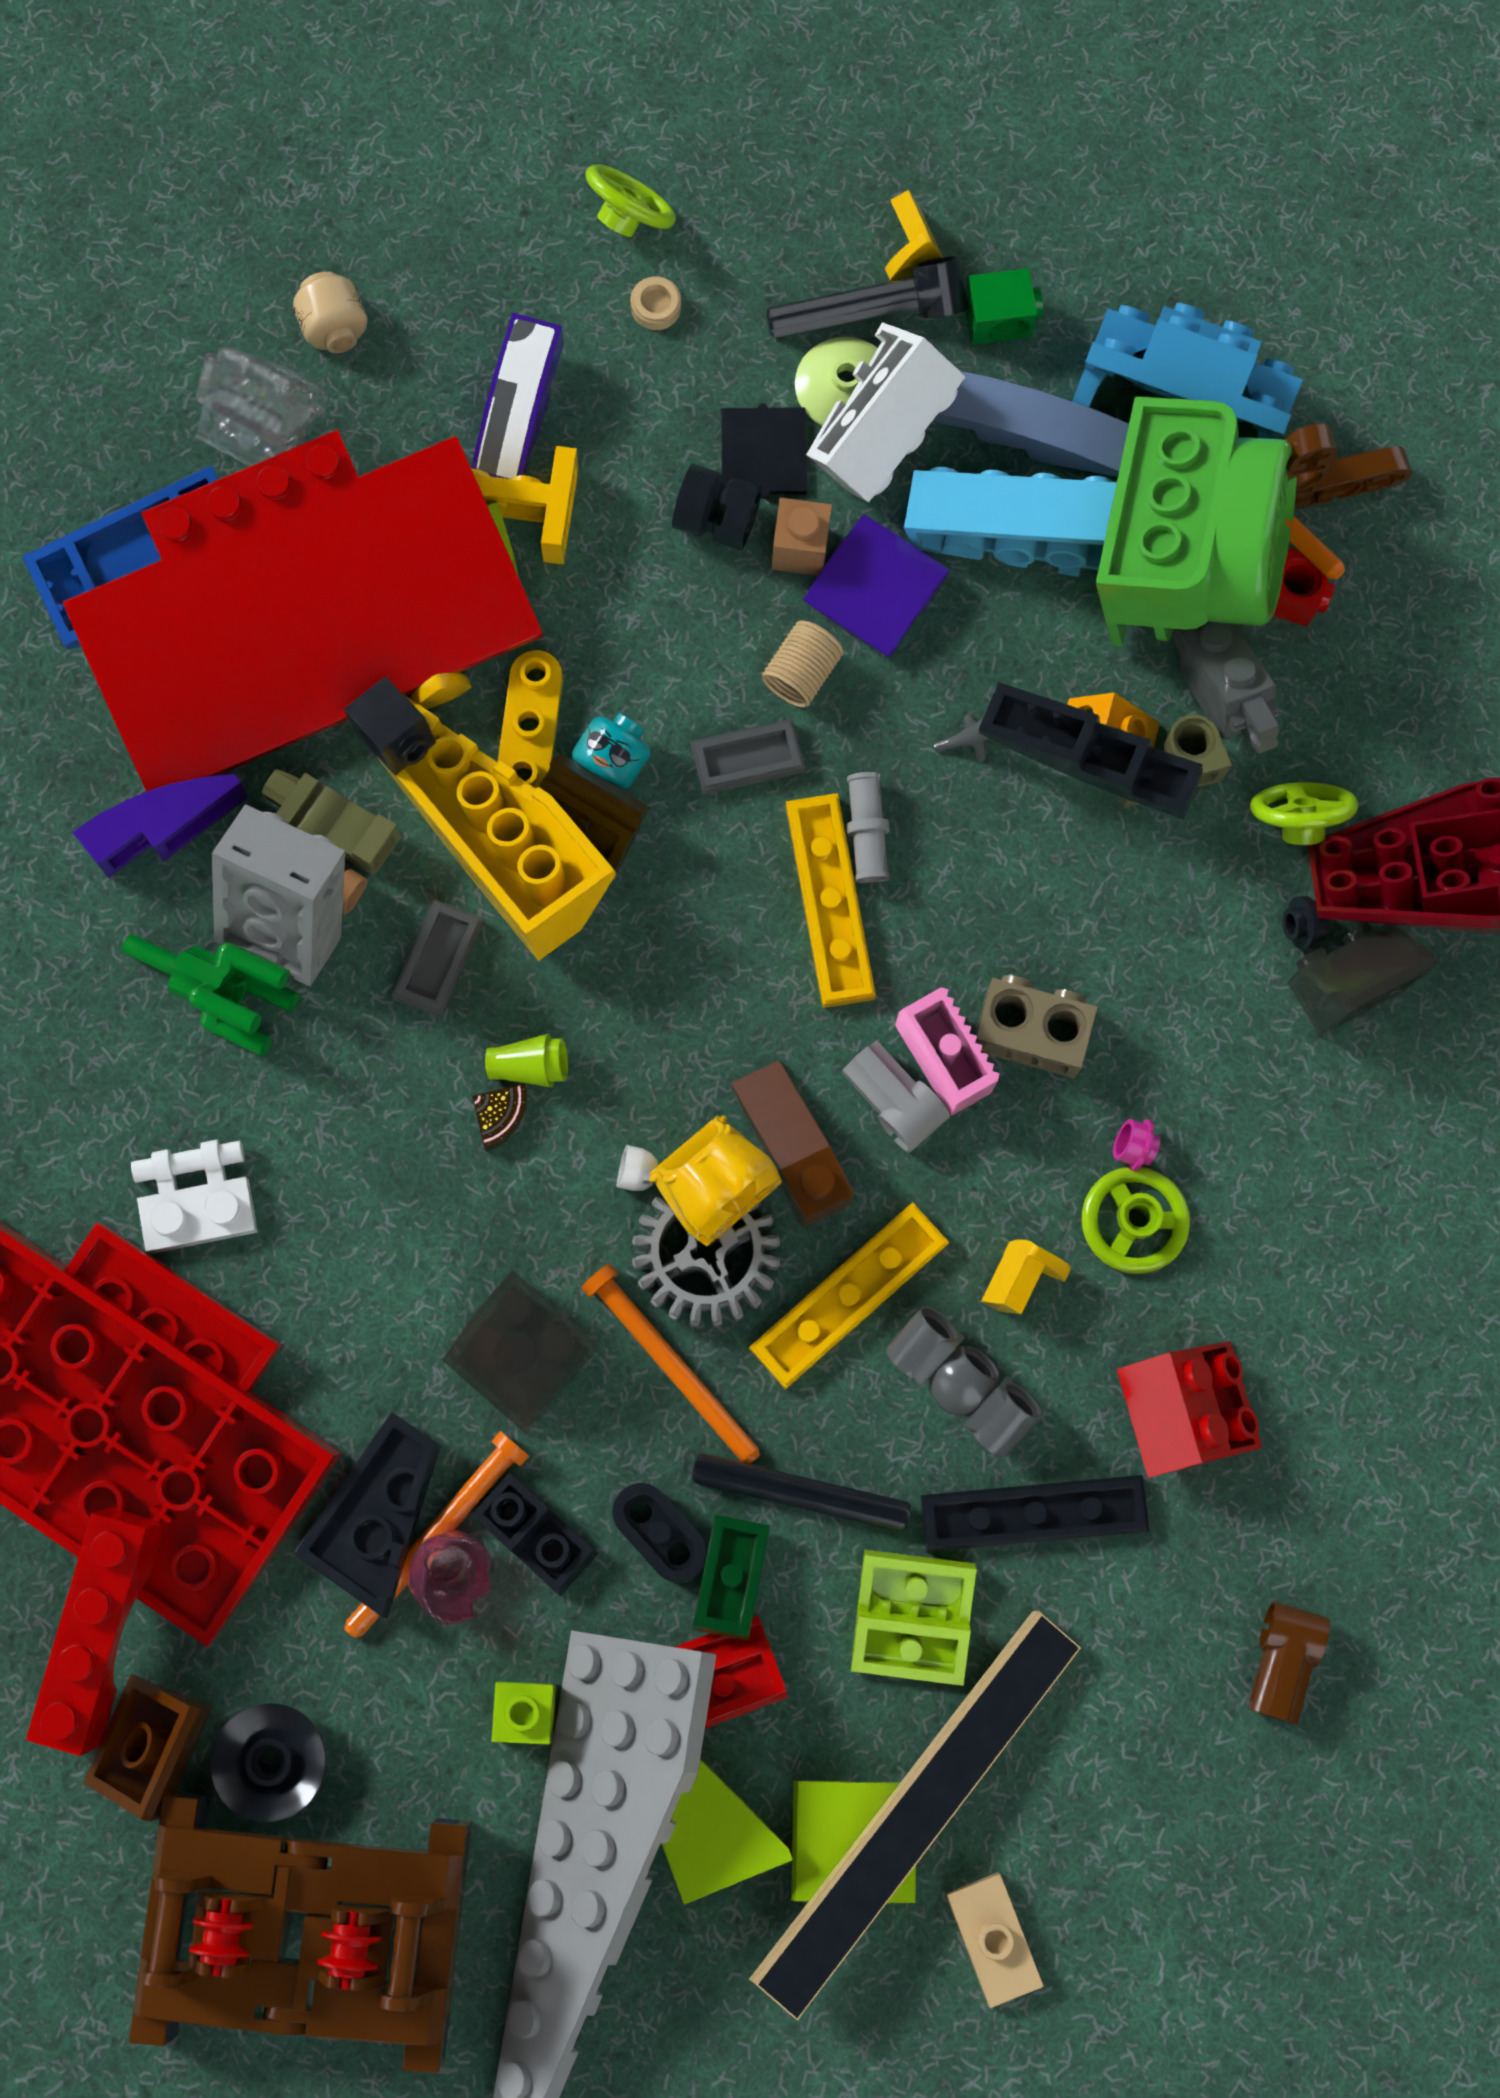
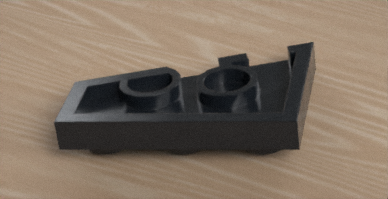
M391 1412L293 1554L378 1615L388 1619L441 1445Z

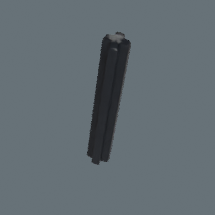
M705 1453L698 1454L692 1472V1481L696 1484L898 1532L904 1531L909 1522L911 1504L907 1501Z

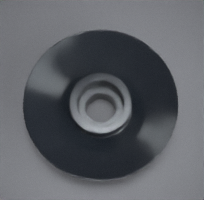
M276 1703L255 1705L242 1710L232 1717L219 1732L210 1758L211 1778L220 1799L237 1815L255 1822L280 1821L304 1809L318 1793L324 1780L327 1765L324 1741L315 1724L297 1709ZM268 1750L278 1752L282 1759L281 1767L275 1773L265 1771L261 1764L262 1756Z

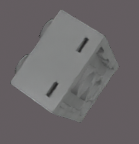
M245 804L212 852L214 942L220 945L230 942L290 970V975L294 976L295 980L311 987L341 938L345 850L337 847L327 837L311 835L289 825L282 817L275 813L261 812Z

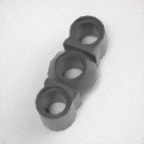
M921 1307L887 1345L886 1352L888 1357L900 1371L915 1379L920 1387L928 1380L931 1395L947 1412L954 1416L969 1417L963 1426L971 1431L975 1439L984 1448L997 1456H1007L1042 1418L1043 1412L1041 1407L1026 1390L1013 1383L1008 1376L1000 1382L996 1366L980 1350L972 1346H958L966 1337L958 1333L953 1324L944 1315L931 1307Z

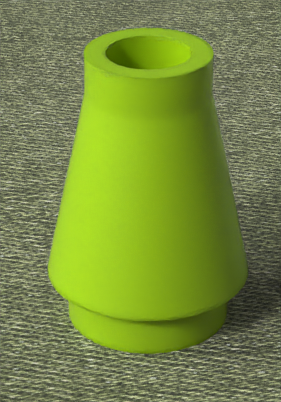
M548 1033L501 1047L487 1048L485 1055L487 1077L489 1080L501 1079L552 1088L555 1082H565L567 1079L568 1054L566 1043L563 1038L552 1039V1036Z

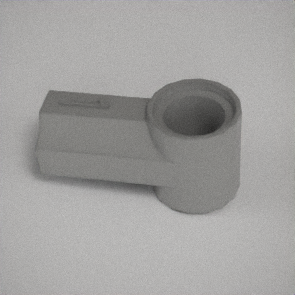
M877 1040L864 1048L842 1070V1075L879 1114L877 1116L878 1121L890 1136L895 1133L898 1137L894 1141L908 1153L914 1150L950 1118L948 1109L939 1097L923 1082H915Z

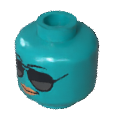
M618 713L614 721L606 717H595L573 749L572 758L591 772L625 791L631 787L651 753L648 745L640 739L645 729Z

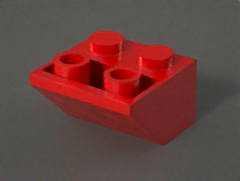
M1231 1341L1169 1352L1116 1369L1148 1478L1262 1448L1258 1434V1419L1250 1407L1242 1381V1366L1238 1357L1234 1354Z

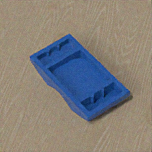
M212 465L22 556L67 650L81 647L62 602L160 561L161 558L141 512L218 480L219 478Z

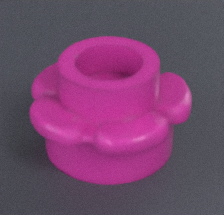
M1128 1119L1117 1134L1113 1156L1116 1160L1126 1163V1167H1129L1132 1171L1138 1170L1143 1164L1150 1165L1158 1153L1160 1136L1153 1133V1122L1146 1119L1141 1123Z

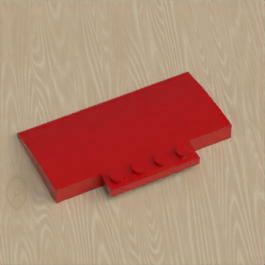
M337 429L141 512L161 558L160 561L62 602L146 792L172 783L221 775L349 720L344 708L385 676L406 696L415 692L418 687L436 674L460 673L544 637L457 435L358 477Z
M0 1220V1504L77 1558L79 1557L92 1512L114 1508L165 1523L150 1578L142 1587L137 1599L204 1646L209 1647L215 1641L343 1453L252 1392L283 1344L104 1223L96 1222L67 1266Z

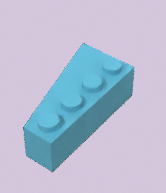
M934 467L930 471L914 470L904 529L910 544L919 550L976 560L983 558L984 551L992 552L993 556L1000 562L1027 568V565L1033 563L1034 560H1040L1059 567V574L1079 577L1081 568L1099 569L1117 482L1102 476H1090L1084 480L1061 479L1050 473H1037L1032 477L1010 476L999 470H986L981 474L959 473L948 467Z

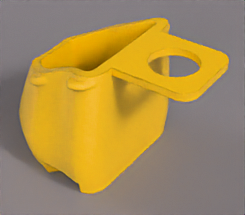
M717 1115L649 1173V1181L656 1184L683 1227L705 1246L710 1245L782 1182L777 1167L771 1158L728 1124L725 1115L721 1117Z

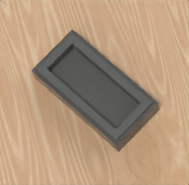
M793 719L690 741V748L702 795L805 772V765Z
M433 899L393 990L392 998L443 1019L483 927V918Z

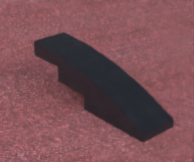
M1000 682L997 684L978 729L979 734L1075 779L1181 819L1185 818L1203 773V764L1152 748L1151 739L1102 724L1098 714Z

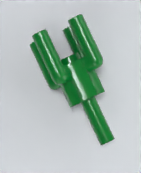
M134 934L128 935L122 945V952L171 976L167 985L168 992L189 1002L193 1007L202 1011L200 1024L205 1030L261 1057L270 1049L272 1038L257 1031L262 1016L240 1005L246 992L287 1012L293 1011L300 998L298 992L285 987L290 977V970L230 942L220 945L216 955L193 945L190 949L182 951L178 956Z

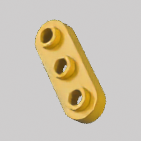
M540 650L523 653L511 666L498 762L502 761L515 771L520 768L529 769L532 772V776L526 782L534 788L539 787L542 779L547 775L550 768L549 764L554 755L563 687V675L559 662L551 654ZM533 669H540L545 672L544 678L540 681H531L526 676ZM532 718L537 720L539 725L533 731H524L520 728L521 722Z

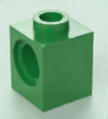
M1029 268L968 275L966 285L968 310H966L972 345L1032 338L1036 319L1043 317V298L1040 287H1032Z

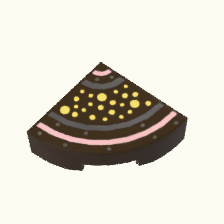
M525 1083L472 1096L485 1151L504 1144L520 1125L527 1109L528 1101Z

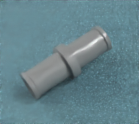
M860 772L847 776L852 819L851 822L847 823V834L849 837H853L856 865L855 881L859 883L883 882L890 879L885 834L890 832L889 820L883 818L881 774L877 772Z

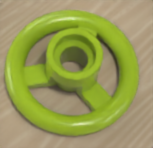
M601 164L591 165L586 170L585 177L589 186L605 200L597 217L610 229L621 235L632 237L640 222L657 229H669L675 224L676 215L671 206L643 183L617 169Z
M1296 782L1275 785L1258 792L1251 800L1250 809L1252 814L1262 822L1282 827L1283 841L1294 845H1313L1325 840V827L1338 825L1352 818L1358 810V800L1348 790L1335 785ZM1288 799L1287 804L1275 808L1267 806L1273 802Z
M1123 1167L1107 1173L1092 1186L1082 1208V1229L1089 1247L1103 1263L1124 1273L1146 1274L1164 1268L1180 1254L1189 1235L1190 1214L1183 1194L1168 1177L1149 1168L1140 1167L1138 1170L1132 1171L1129 1167ZM1125 1183H1143L1157 1189L1169 1202L1172 1212H1163L1159 1201L1149 1194L1135 1193L1131 1195ZM1108 1193H1110L1118 1207L1117 1221L1121 1228L1111 1247L1103 1239L1098 1226L1099 1208ZM1131 1210H1138L1144 1214L1146 1218L1144 1227H1136L1130 1222L1129 1212ZM1158 1229L1173 1230L1166 1245L1155 1254L1142 1258L1125 1256L1135 1239L1147 1238Z

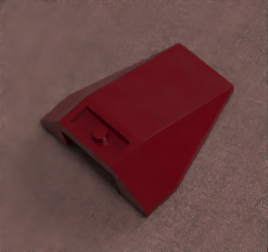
M1487 778L1479 782L1461 784L1325 836L1324 841L1308 845L1318 918L1485 934L1500 932V778Z

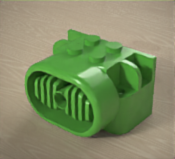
M1135 397L1096 579V587L1112 646L1123 647L1127 625L1153 627L1157 641H1170L1173 629H1196L1205 625L1208 621L1263 626L1272 619L1279 599L1291 529L1286 525L1285 519L1293 521L1296 500L1297 477L1288 481L1286 468L1288 459L1292 454V445L1289 441L1284 439L1239 437L1236 415L1232 408L1225 403L1207 400Z

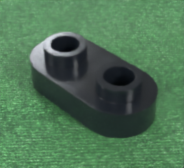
M636 1483L627 1486L617 1495L612 1510L615 1525L662 1578L674 1583H683L699 1575L705 1566L707 1557L705 1542L701 1535L659 1489L650 1484ZM637 1502H646L652 1508V1516L645 1523H637L630 1516V1510ZM676 1543L686 1545L690 1551L689 1560L683 1565H674L668 1559V1550Z

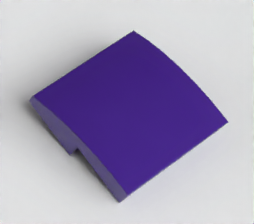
M863 514L822 569L803 598V601L891 658L919 614L925 612L951 570Z

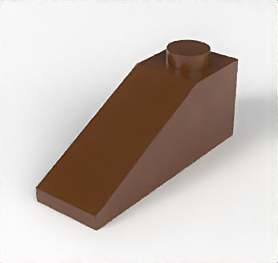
M778 1060L732 1082L731 1086L765 1154L771 1158L777 1167L782 1181L781 1186L802 1228L850 1206L855 1194L829 1143L781 1062Z

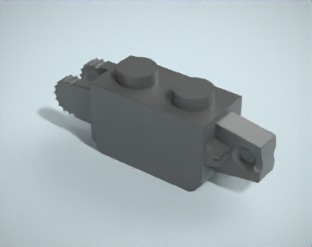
M1208 621L1205 625L1196 629H1173L1171 638L1180 652V668L1183 677L1207 718L1215 724L1221 739H1227L1243 733L1258 754L1278 747L1279 741L1276 737L1279 734V725L1275 717H1278L1279 710L1275 703L1276 685L1236 624Z

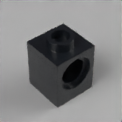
M386 676L344 708L356 735L395 776L407 766L414 765L422 760L427 754L428 749L436 744L425 717Z

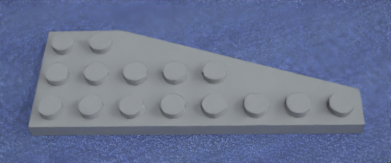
M571 1630L493 2098L560 2097L579 2053L574 2048L576 2039L586 2016H594L603 1997L597 1990L608 1965L617 1964L652 1882V1879L647 1876L660 1843H668L677 1824L671 1817L681 1794L690 1793L698 1775L716 1654Z

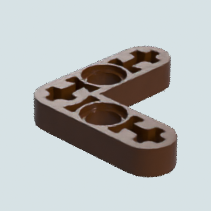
M1312 424L1294 431L1285 438L1292 445V454L1286 466L1288 481L1297 477L1294 510L1333 501L1332 496L1335 495L1338 496L1339 500L1394 487L1408 480L1412 475L1406 451L1401 446L1387 447L1335 459L1338 449L1331 427L1328 424Z

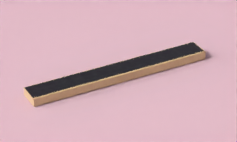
M1039 1611L1031 1612L749 1978L750 1981L798 2021L1081 1647Z

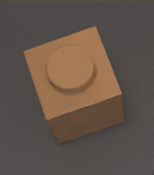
M780 498L771 570L815 576L820 574L824 568L832 504Z

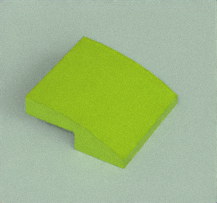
M864 1549L851 1672L964 1686L971 1634L970 1616L977 1571L976 1564Z
M793 1781L791 1900L809 1902L900 1782ZM916 1865L887 1903H915Z

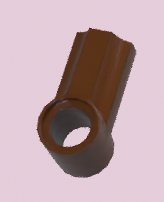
M1272 1601L1264 1619V1623L1269 1624L1268 1629L1262 1628L1259 1638V1648L1263 1652L1247 1709L1298 1725L1312 1669L1320 1663L1327 1646L1330 1633V1619L1278 1601Z

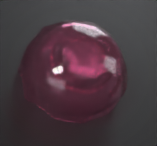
M451 1530L429 1538L417 1549L411 1559L407 1583L417 1605L430 1618L445 1625L468 1622L474 1617L473 1606L481 1596L491 1592L489 1575L491 1559L484 1544L477 1538L460 1530Z

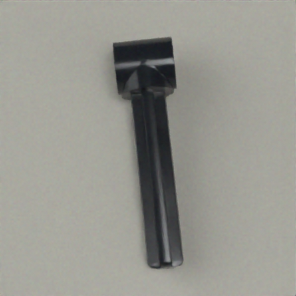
M945 256L917 263L915 268L912 269L913 277L770 307L767 309L766 314L769 332L772 337L778 338L915 308L919 309L920 315H923L924 318H939L968 310V302L960 256Z

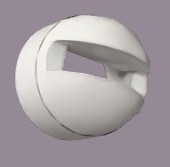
M626 1145L619 1167L617 1188L630 1191H644L653 1186L654 1182L649 1181V1173L659 1165L653 1154L643 1148Z

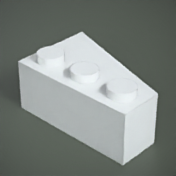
M883 322L875 334L881 341V344L869 365L865 361L859 362L852 374L859 382L846 405L842 401L836 402L806 454L845 490L868 503L874 496L880 494L888 487L893 478L895 468L906 454L913 452L922 443L926 428L938 413L943 412L953 403L958 393L957 388L966 378L924 337Z

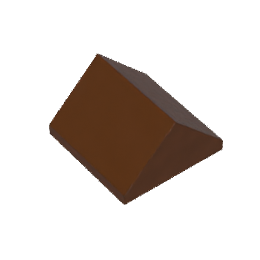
M131 1674L83 1783L141 1820L152 1822L160 1819L163 1796L177 1792L213 1707Z

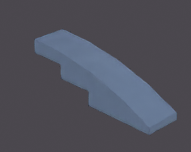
M964 371L960 372L966 378L957 388L958 393L955 400L946 410L938 413L932 421L934 423L974 430L977 438L987 443L1025 449L1029 459L1037 462L1115 477L1119 475L1129 423L1069 400L1032 388Z

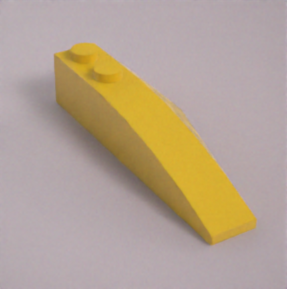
M405 696L425 717L436 744L428 749L427 754L422 760L414 765L407 766L396 776L384 764L383 766L485 897L534 957L540 961L582 930L616 876L614 869L550 794L540 787L534 788L518 777L514 769L502 761L497 762L478 749L476 743L461 733L457 735L441 724L437 716Z

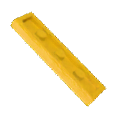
M838 793L786 801V813L822 1008L875 1000V987Z
M912 1202L749 1347V1350L786 1390L949 1244L948 1240Z

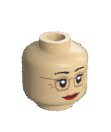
M319 272L309 276L302 282L293 300V310L305 340L310 346L320 350H328L331 353H343L353 348L357 343V339L366 330L368 319L358 291L352 281L333 272Z

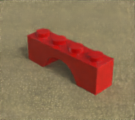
M114 1508L91 1513L26 1741L77 1756H82L100 1746L117 1693V1688L114 1684V1665L120 1638L130 1610L142 1587L150 1578L165 1523Z

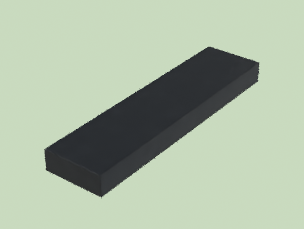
M1143 1475L920 1496L926 1552L1149 1532Z

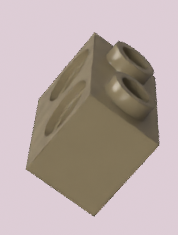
M1005 975L1002 977V980L992 977L975 1032L977 1036L975 1043L983 1045L981 1053L1075 1078L1083 1065L1098 1006L1085 1003L1086 998L1072 991L1055 990L1054 994L1033 989L1034 984L1031 981L1018 976ZM1006 1005L1016 1008L1022 1016V1024L1017 1027L1002 1025L996 1018L995 1009ZM1053 1020L1067 1022L1074 1031V1039L1068 1042L1054 1039L1048 1031V1023Z

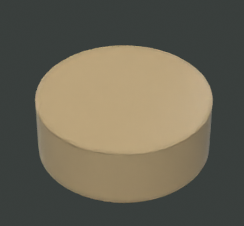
M656 276L648 277L640 281L632 290L630 298L631 313L636 322L642 327L650 330H662L673 325L679 318L681 313V295L677 286L670 280Z

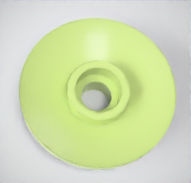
M837 337L819 343L803 357L796 372L795 391L800 406L805 407V413L809 418L823 426L837 401H842L846 405L859 381L855 378L853 381L844 382L839 379L838 374L843 371L853 373L861 361H865L869 365L878 349L876 346L854 337Z

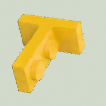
M556 446L550 484H544L531 476L519 475L512 479L491 477L484 471L472 469L487 505L498 502L503 518L544 523L541 538L543 562L564 565L579 471L577 448Z

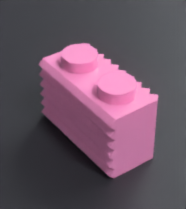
M941 987L898 1012L895 1026L935 1093L948 1109L950 1116L991 1094L1000 1073L992 1071L994 1064L987 1062L988 1054L981 1053L983 1045L975 1043L977 1036L970 1034L971 1026L964 1025L966 1017L958 1015L960 1008L953 1006L954 998L947 997L949 989Z

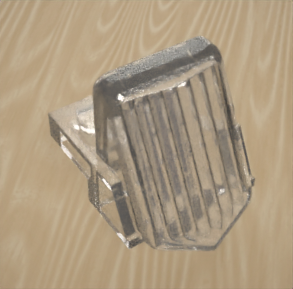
M223 347L218 350L217 356L209 352L204 358L195 401L203 404L196 438L234 459L252 466L303 444L308 424L325 412L328 397L323 389L293 368L260 356Z

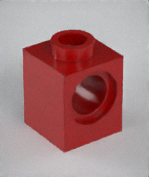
M1288 548L1279 599L1273 616L1308 626L1317 612L1325 614L1334 592L1335 583L1328 582V578L1301 552ZM1284 581L1297 582L1303 587L1305 594L1291 592L1286 587Z

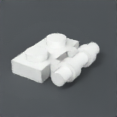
M218 1139L202 1142L199 1149L171 1154V1151L166 1149L152 1152L151 1158L131 1162V1171L135 1183L156 1179L159 1194L137 1198L145 1252L153 1254L258 1233L249 1179L246 1176L230 1180L226 1179L224 1165L245 1161L241 1140L220 1144ZM205 1169L208 1184L178 1190L176 1175Z

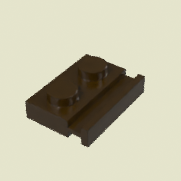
M560 752L552 758L547 775L542 779L539 787L556 800L611 865L615 873H617L650 807Z

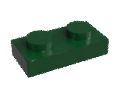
M715 1515L693 1622V1630L749 1641L770 1525Z

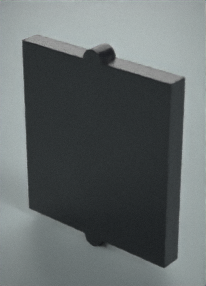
M761 403L758 408H721L723 482L727 483L733 477L760 485L762 486V499L769 498L770 494H807L805 407L768 408L767 404Z

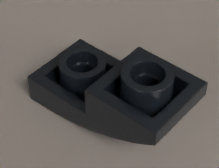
M511 1473L500 1482L472 1513L476 1520L559 1596L569 1588L598 1555L592 1547Z

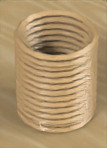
M798 621L793 626V629L790 630V634L785 638V641L782 642V646L776 651L771 662L768 663L765 672H762V680L774 694L788 703L798 707L810 706L814 695H817V691L823 686L826 678H828V674H831V670H834V666L837 665V662L843 656V647L831 633L810 621Z

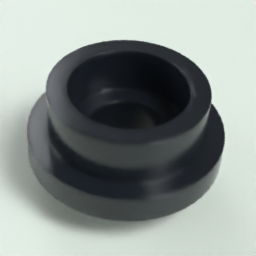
M1297 896L1290 901L1288 908L1284 911L1282 926L1286 937L1292 940L1295 947L1304 950L1313 948L1317 942H1323L1327 938L1330 920L1318 918L1316 900H1312L1308 896Z

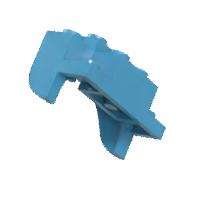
M1176 303L1174 309L1166 306L1163 307L1160 318L1155 326L1147 323L1149 319L1147 313L1130 306L1121 305L1118 312L1107 308L1096 340L1092 343L1085 361V369L1072 402L1090 407L1093 397L1103 381L1108 376L1113 377L1114 374L1125 377V380L1134 382L1133 386L1165 398L1225 403L1232 408L1237 421L1253 424L1252 429L1256 430V438L1280 439L1284 435L1292 415L1290 411L1303 379L1292 376L1295 368L1284 362L1271 358H1266L1263 365L1255 362L1262 341L1252 338L1254 330L1245 325L1225 320L1223 327L1204 321L1203 319L1206 314L1204 311L1187 304ZM1144 355L1143 360L1140 359V358H1137V357H1139V356Z

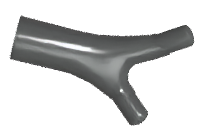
M966 715L964 717L966 727L961 732L945 740L935 742L934 750L941 752L962 746H973L976 760L979 762L986 759L985 745L990 738L979 734L978 729L983 719L976 722L973 715Z

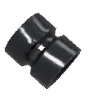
M692 463L687 470L677 497L672 528L699 537L708 531L712 533L714 542L743 550L758 512L762 486L733 477L726 483L723 482L720 472ZM719 502L727 505L724 515L716 514Z

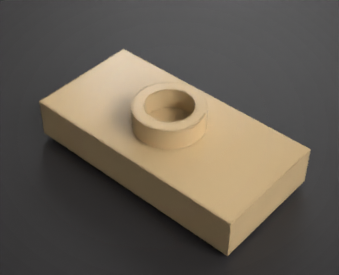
M999 1872L945 1893L989 2008L1044 1987Z

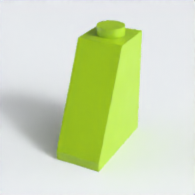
M700 1758L698 1775L690 1793L681 1794L671 1817L677 1823L668 1843H661L684 1905L793 1860L787 1844Z

